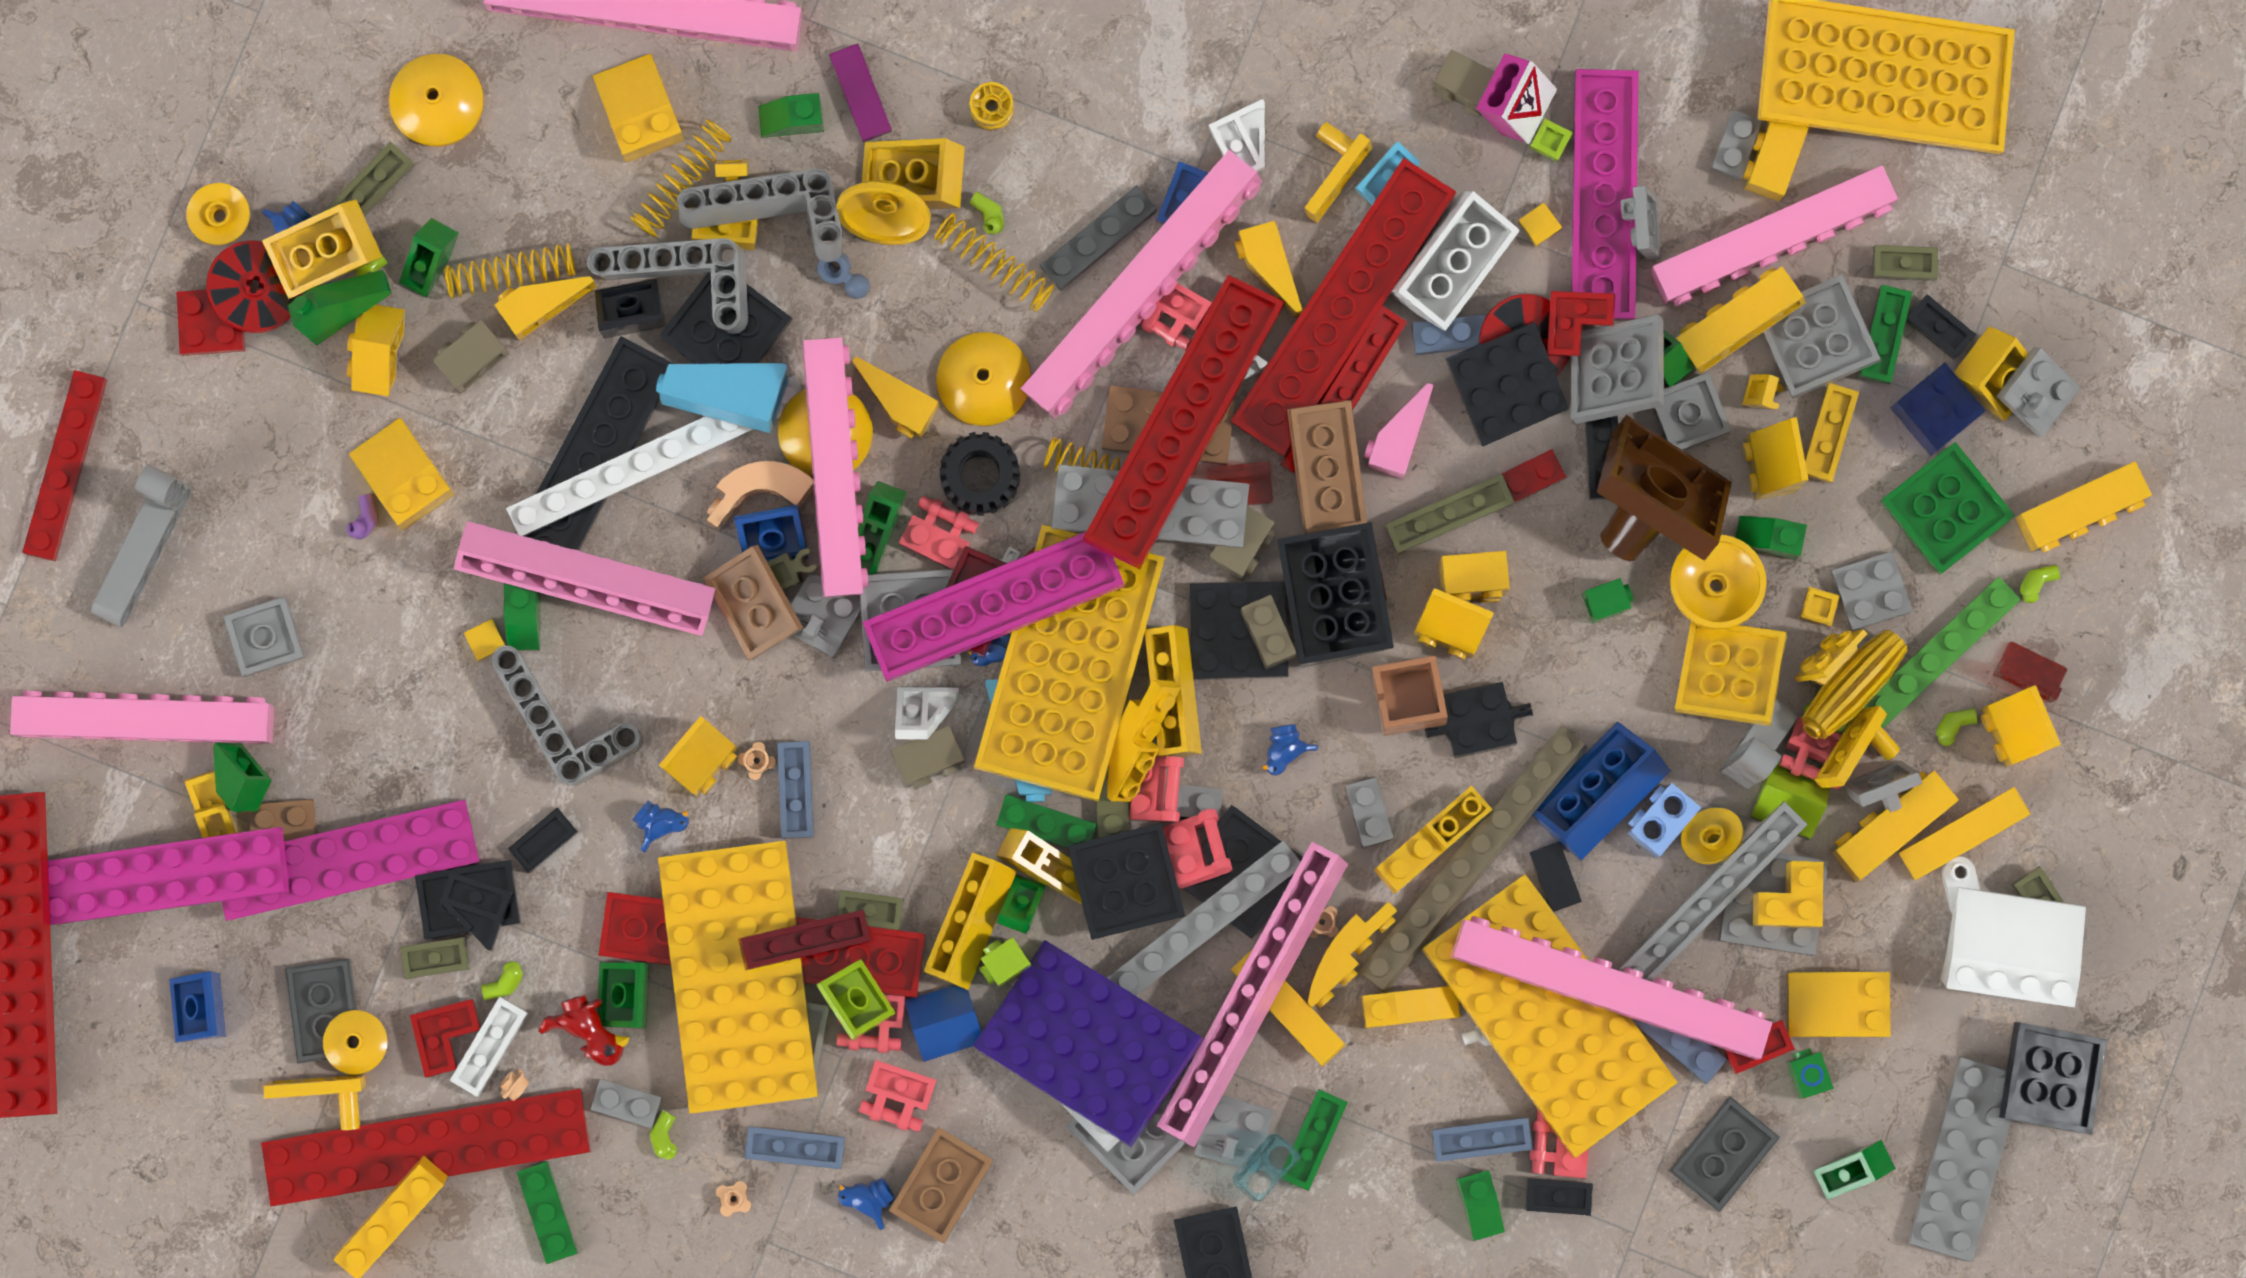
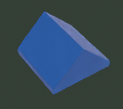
M797 505L734 516L742 552L758 545L768 562L788 552L791 553L794 560L799 551L807 549L801 513Z
M209 971L169 979L175 1043L226 1037L220 973Z
M951 985L920 995L917 998L905 1000L912 1030L924 1062L972 1047L982 1033L969 990Z

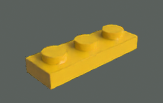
M1833 383L1827 384L1805 457L1808 477L1827 483L1833 482L1858 399V391Z

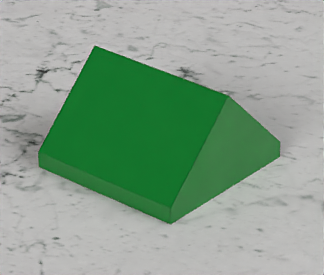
M599 963L597 999H602V1004L597 1007V1013L603 1027L646 1029L649 964Z

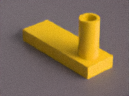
M1325 122L1320 127L1316 138L1343 156L1304 207L1307 217L1315 223L1320 221L1373 150L1371 140L1360 133L1353 140L1328 122Z
M1881 706L1863 708L1850 721L1815 778V781L1821 788L1844 786L1870 743L1885 760H1890L1899 753L1900 747L1881 727L1887 716V713Z
M365 1074L268 1081L263 1086L264 1099L338 1093L341 1130L359 1129L358 1092H361L366 1087Z

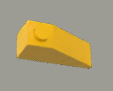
M1275 220L1240 230L1238 232L1239 240L1234 241L1239 260L1245 259L1248 269L1276 298L1284 301V306L1294 317H1299L1302 313V307Z
M591 276L521 286L516 290L510 288L499 295L497 298L499 301L494 306L520 341L590 293L597 286Z
M855 356L852 360L855 369L893 424L897 426L895 430L909 439H912L914 435L921 439L940 407L939 401Z
M1010 828L996 856L1023 874L1082 905L1071 859L1028 830Z
M1448 986L1361 996L1364 1029L1460 1017L1458 999Z

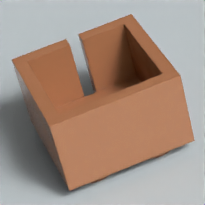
M1436 655L1372 667L1371 676L1376 702H1379L1378 712L1383 736L1446 725L1448 715Z

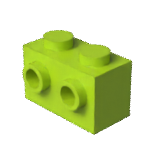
M1012 937L1003 944L998 939L983 949L985 956L980 959L984 965L979 969L990 985L996 982L999 987H1002L1023 973L1024 970L1031 966V963Z

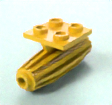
M1864 629L1851 632L1847 630L1836 635L1832 633L1820 643L1821 649L1815 655H1810L1800 664L1801 670L1794 677L1797 683L1811 680L1823 685L1802 716L1803 729L1810 737L1814 739H1826L1852 720L1889 681L1908 651L1907 645L1898 634L1884 629L1858 649L1857 645L1868 634Z

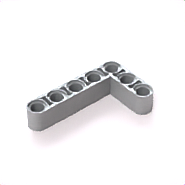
M808 169L684 189L678 195L679 220L687 228L696 229L806 212L816 257L825 262H832L840 258L843 253L842 229L838 209H836L833 185L829 173L823 169Z
M719 238L600 247L591 251L587 258L588 269L604 280L711 273L712 317L716 326L731 334L740 333L747 326L746 256L743 248L730 239ZM732 247L734 251L732 259L728 262H723L722 253L725 249ZM697 250H702V260L698 264L693 265L691 262L692 254ZM671 252L672 261L669 265L662 267L660 263L661 257L665 253ZM640 254V265L635 269H631L630 260L633 256ZM604 257H610L609 268L605 271H600L599 265ZM729 279H734L735 288L732 292L725 294L723 291L724 283ZM735 310L736 320L731 325H726L724 321L725 315L729 311Z
M151 465L144 467L135 486V490L145 496L146 499L91 609L92 614L119 627H122L130 617L191 493V487L178 478Z
M504 645L495 650L492 656L493 667L560 781L569 786L581 785L641 748L643 744L642 733L634 725L622 723L577 749L523 655L512 646ZM513 653L516 657L515 665L510 669H503L500 664L502 657L505 654ZM524 680L530 681L532 685L530 694L525 697L518 696L516 692L517 685ZM538 708H545L548 712V717L542 724H535L532 720V714ZM626 730L633 731L635 734L634 743L628 747L621 746L619 742L621 733ZM555 735L562 736L564 740L563 747L559 751L551 752L548 748L549 739ZM599 746L605 747L608 752L606 760L601 763L593 762L591 757L593 750ZM572 762L577 763L580 768L578 776L574 779H566L564 776L565 766Z
M1776 699L1771 726L1752 724L1720 771L1746 790L1764 781L1782 756L1775 750L1791 729L1799 714Z

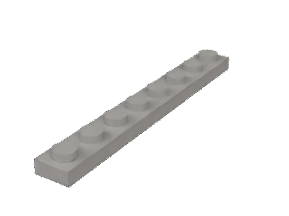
M1782 801L1741 843L1728 859L1724 860L1616 970L1623 972L1625 967L1642 972V979L1652 982L1808 824Z
M1283 840L1107 978L1137 996L1295 873L1301 861Z

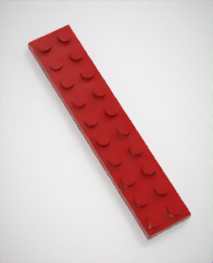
M1402 159L1230 422L1284 457L1291 446L1287 409L1312 406L1319 403L1456 195L1455 190L1407 159Z
M1227 275L1083 536V542L1138 569L1142 568L1281 313L1284 301Z
M45 792L0 796V1118L58 1114L46 798Z
M607 892L598 956L671 965L663 899ZM796 917L797 925L817 920ZM868 926L871 938L869 942L801 957L804 983L817 985L861 959L883 994L917 998L926 934Z
M581 1089L359 1126V1129L355 1130L338 1129L261 1143L271 1207L396 1186L423 1155L449 1177L591 1152Z

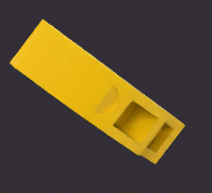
M1153 680L1142 700L1129 701L1119 723L1109 762L1107 798L1111 801L1132 802L1133 798L1139 793L1140 785L1147 772L1153 767L1160 748L1152 741L1160 732L1161 724L1168 711L1174 706L1175 698L1181 689L1174 681Z
M1471 785L1376 867L1374 871L1389 889L1396 894L1493 809Z
M1389 901L1366 923L1355 914L1332 940L1319 962L1309 988L1306 1003L1311 1008L1315 1004L1322 1008L1334 996L1331 990L1339 982L1345 986L1358 974L1354 968L1359 963L1350 954L1355 951L1360 955L1373 943L1369 937L1377 929L1383 933L1396 921L1392 915L1397 910Z

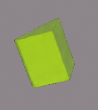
M1778 762L1770 775L1762 782L1750 817L1763 822L1784 801L1808 824L1798 835L1811 839L1827 807L1831 787L1821 788L1816 785L1815 780L1803 775L1799 777L1789 773V769L1779 766Z
M861 959L817 984L818 989L851 1040H856L896 1013Z

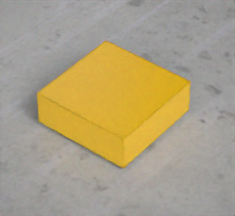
M1542 203L1518 220L1519 225L1535 247L1562 229V226L1545 203Z
M1808 587L1799 618L1831 627L1840 595Z
M493 619L464 632L478 662L492 656L496 649L506 645Z

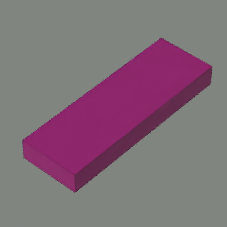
M857 43L829 54L862 142L864 143L892 132L859 44Z

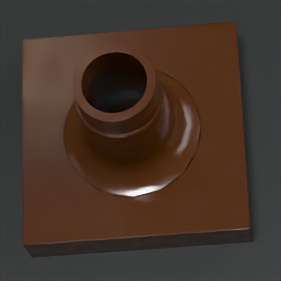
M1625 415L1612 432L1597 493L1618 506L1610 517L1609 523L1600 533L1601 541L1618 558L1625 561H1635L1643 550L1648 548L1661 533L1705 561L1719 544L1732 482L1630 416Z

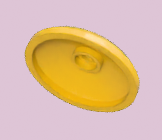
M427 54L407 63L394 78L389 93L390 112L399 130L410 140L428 147L449 146L464 139L478 124L484 107L483 89L474 71L462 60L446 54ZM431 91H438L439 93L435 100L428 99V94Z
M867 181L858 183L843 191L836 205L840 223L852 234L873 243L884 245L908 244L922 238L930 227L931 213L925 202L908 188L891 182Z
M977 332L961 337L944 352L937 368L936 384L942 403L954 417L970 425L987 427L1009 420L1023 407L1028 396L1021 387L1031 377V373L1024 353L1014 342L999 334ZM982 370L989 373V377L985 381L977 378V374Z
M806 389L793 396L784 407L779 418L777 432L780 449L789 464L813 478ZM852 393V396H847L848 409H854L855 428H850V439L857 442L858 460H852L854 471L864 461L870 450L873 427L865 405Z
M1727 535L1720 536L1719 544L1705 561L1684 548L1677 556L1670 574L1671 593L1678 609L1695 624L1709 629H1729L1744 623L1758 610L1766 592V573L1759 556L1743 541ZM1718 582L1721 585V590L1713 591L1710 583Z

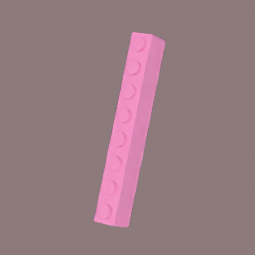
M1883 165L1656 264L1649 273L1664 305L1674 303L1675 307L1692 300L1691 294L1702 290L1704 294H1707L1721 287L1720 282L1731 277L1732 281H1736L1749 275L1748 269L1760 265V268L1763 269L1778 262L1777 256L1787 252L1789 256L1796 255L1807 249L1805 244L1817 240L1818 244L1835 237L1834 231L1843 227L1847 231L1855 229L1864 224L1863 219L1874 214L1875 218L1882 217L1893 211L1891 206L1896 203L1898 197Z
M842 338L804 340L802 349L823 598L862 595L863 587H868L867 568H861L860 560L861 555H866L864 536H858V524L863 523L862 505H856L855 492L860 491L859 472L853 473L852 460H858L857 442L850 439V428H855L854 409H848L847 396H852L851 377H845L844 367L845 364H850L849 346L843 345Z
M469 521L466 522L454 565V570L703 636L716 589L701 583H694L671 575L657 573L638 566H631L608 558L594 556L575 549L557 546L545 541L535 540Z
M22 691V696H12L10 735L32 738L272 744L274 706L265 703V698L246 697V703L233 702V697L214 696V702L201 701L202 696L182 695V701L169 700V695L151 694L150 700H137V694L119 693L118 699H106L105 693L89 692L86 693V698H74L73 692H54V697H42V692Z

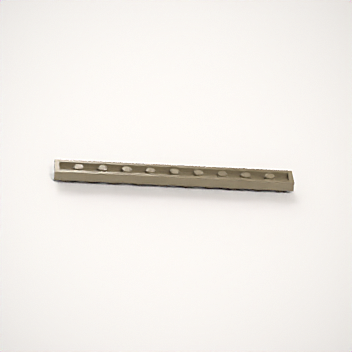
M1559 727L1493 807V810L1488 813L1358 972L1386 993L1587 749L1584 742L1564 727Z

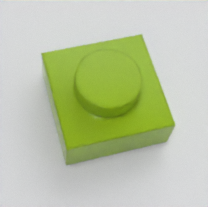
M1545 118L1530 145V149L1558 162L1573 132Z

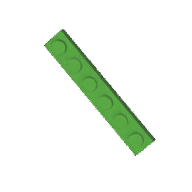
M1997 577L1898 669L1864 708L1881 706L1887 713L1886 718L1881 724V727L1884 728L2021 599L2000 577Z

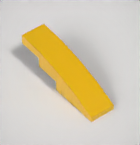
M215 770L185 779L184 782L195 810L194 816L202 838L238 833L231 810L226 807L225 802L216 793Z
M2014 786L1899 852V855L1916 881L2031 815V812Z
M1252 950L1231 968V971L1237 977ZM1285 980L1269 1011L1305 1050L1324 1067L1346 1044Z

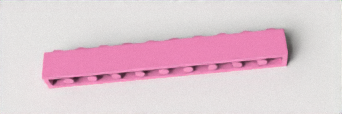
M484 0L487 11L796 52H798L803 18L801 7H796L797 4L790 1H778V4L765 3V0Z
M1228 150L1021 387L1023 392L1054 419L1059 415L1065 414L1071 408L1073 399L1080 390L1084 391L1092 384L1094 374L1101 366L1105 367L1112 361L1115 356L1114 351L1121 343H1126L1133 337L1136 331L1135 327L1142 319H1147L1154 313L1157 307L1156 302L1163 295L1166 296L1174 290L1177 285V279L1184 271L1188 272L1195 266L1198 261V255L1205 247L1209 248L1216 242L1219 236L1218 232L1226 223H1232L1238 216L1239 208L1247 199H1253L1257 195L1261 187L1260 184L1263 182L1257 171L1231 150Z
M1311 842L1159 1120L1158 1128L1195 1147L1348 866V863L1339 855Z
M1472 916L1470 921L1465 919L1461 922L1450 958L1755 1060L1762 1058L1773 1023L1764 1019L1765 1013L1747 1008L1746 1013L1734 1009L1735 1003L1716 998L1715 1003L1703 999L1704 993L1694 989L1686 988L1685 992L1672 989L1674 983L1655 977L1654 982L1642 979L1643 973L1625 967L1623 972L1612 969L1613 963L1601 958L1594 957L1593 962L1581 958L1582 952L1568 947H1563V950L1559 951L1550 948V941L1538 937H1533L1532 941L1520 938V931L1502 926L1501 931L1490 928V922L1482 918Z

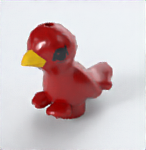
M586 995L561 1002L564 1013L547 1016L538 1027V1032L541 1034L548 1033L553 1029H563L570 1035L585 1040L587 1045L581 1047L580 1050L585 1052V1057L592 1059L602 1066L616 1064L621 1059L624 1047L630 1037L615 1035L607 1031L602 1026L600 1017L595 1010L602 1004V999H595L588 1003Z

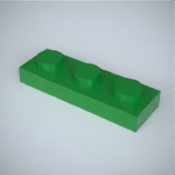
M1883 284L1880 286L1869 334L1881 362L1860 370V378L1888 385L1892 383L1913 292Z
M1006 794L996 826L1009 830L1010 828L1028 830L1043 841L1068 848V846L1092 840L1097 823L1035 803L1026 802Z
M1320 1089L1317 1090L1279 1178L1307 1191L1310 1190L1348 1102Z
M547 1161L516 1172L546 1264L578 1254L549 1162Z

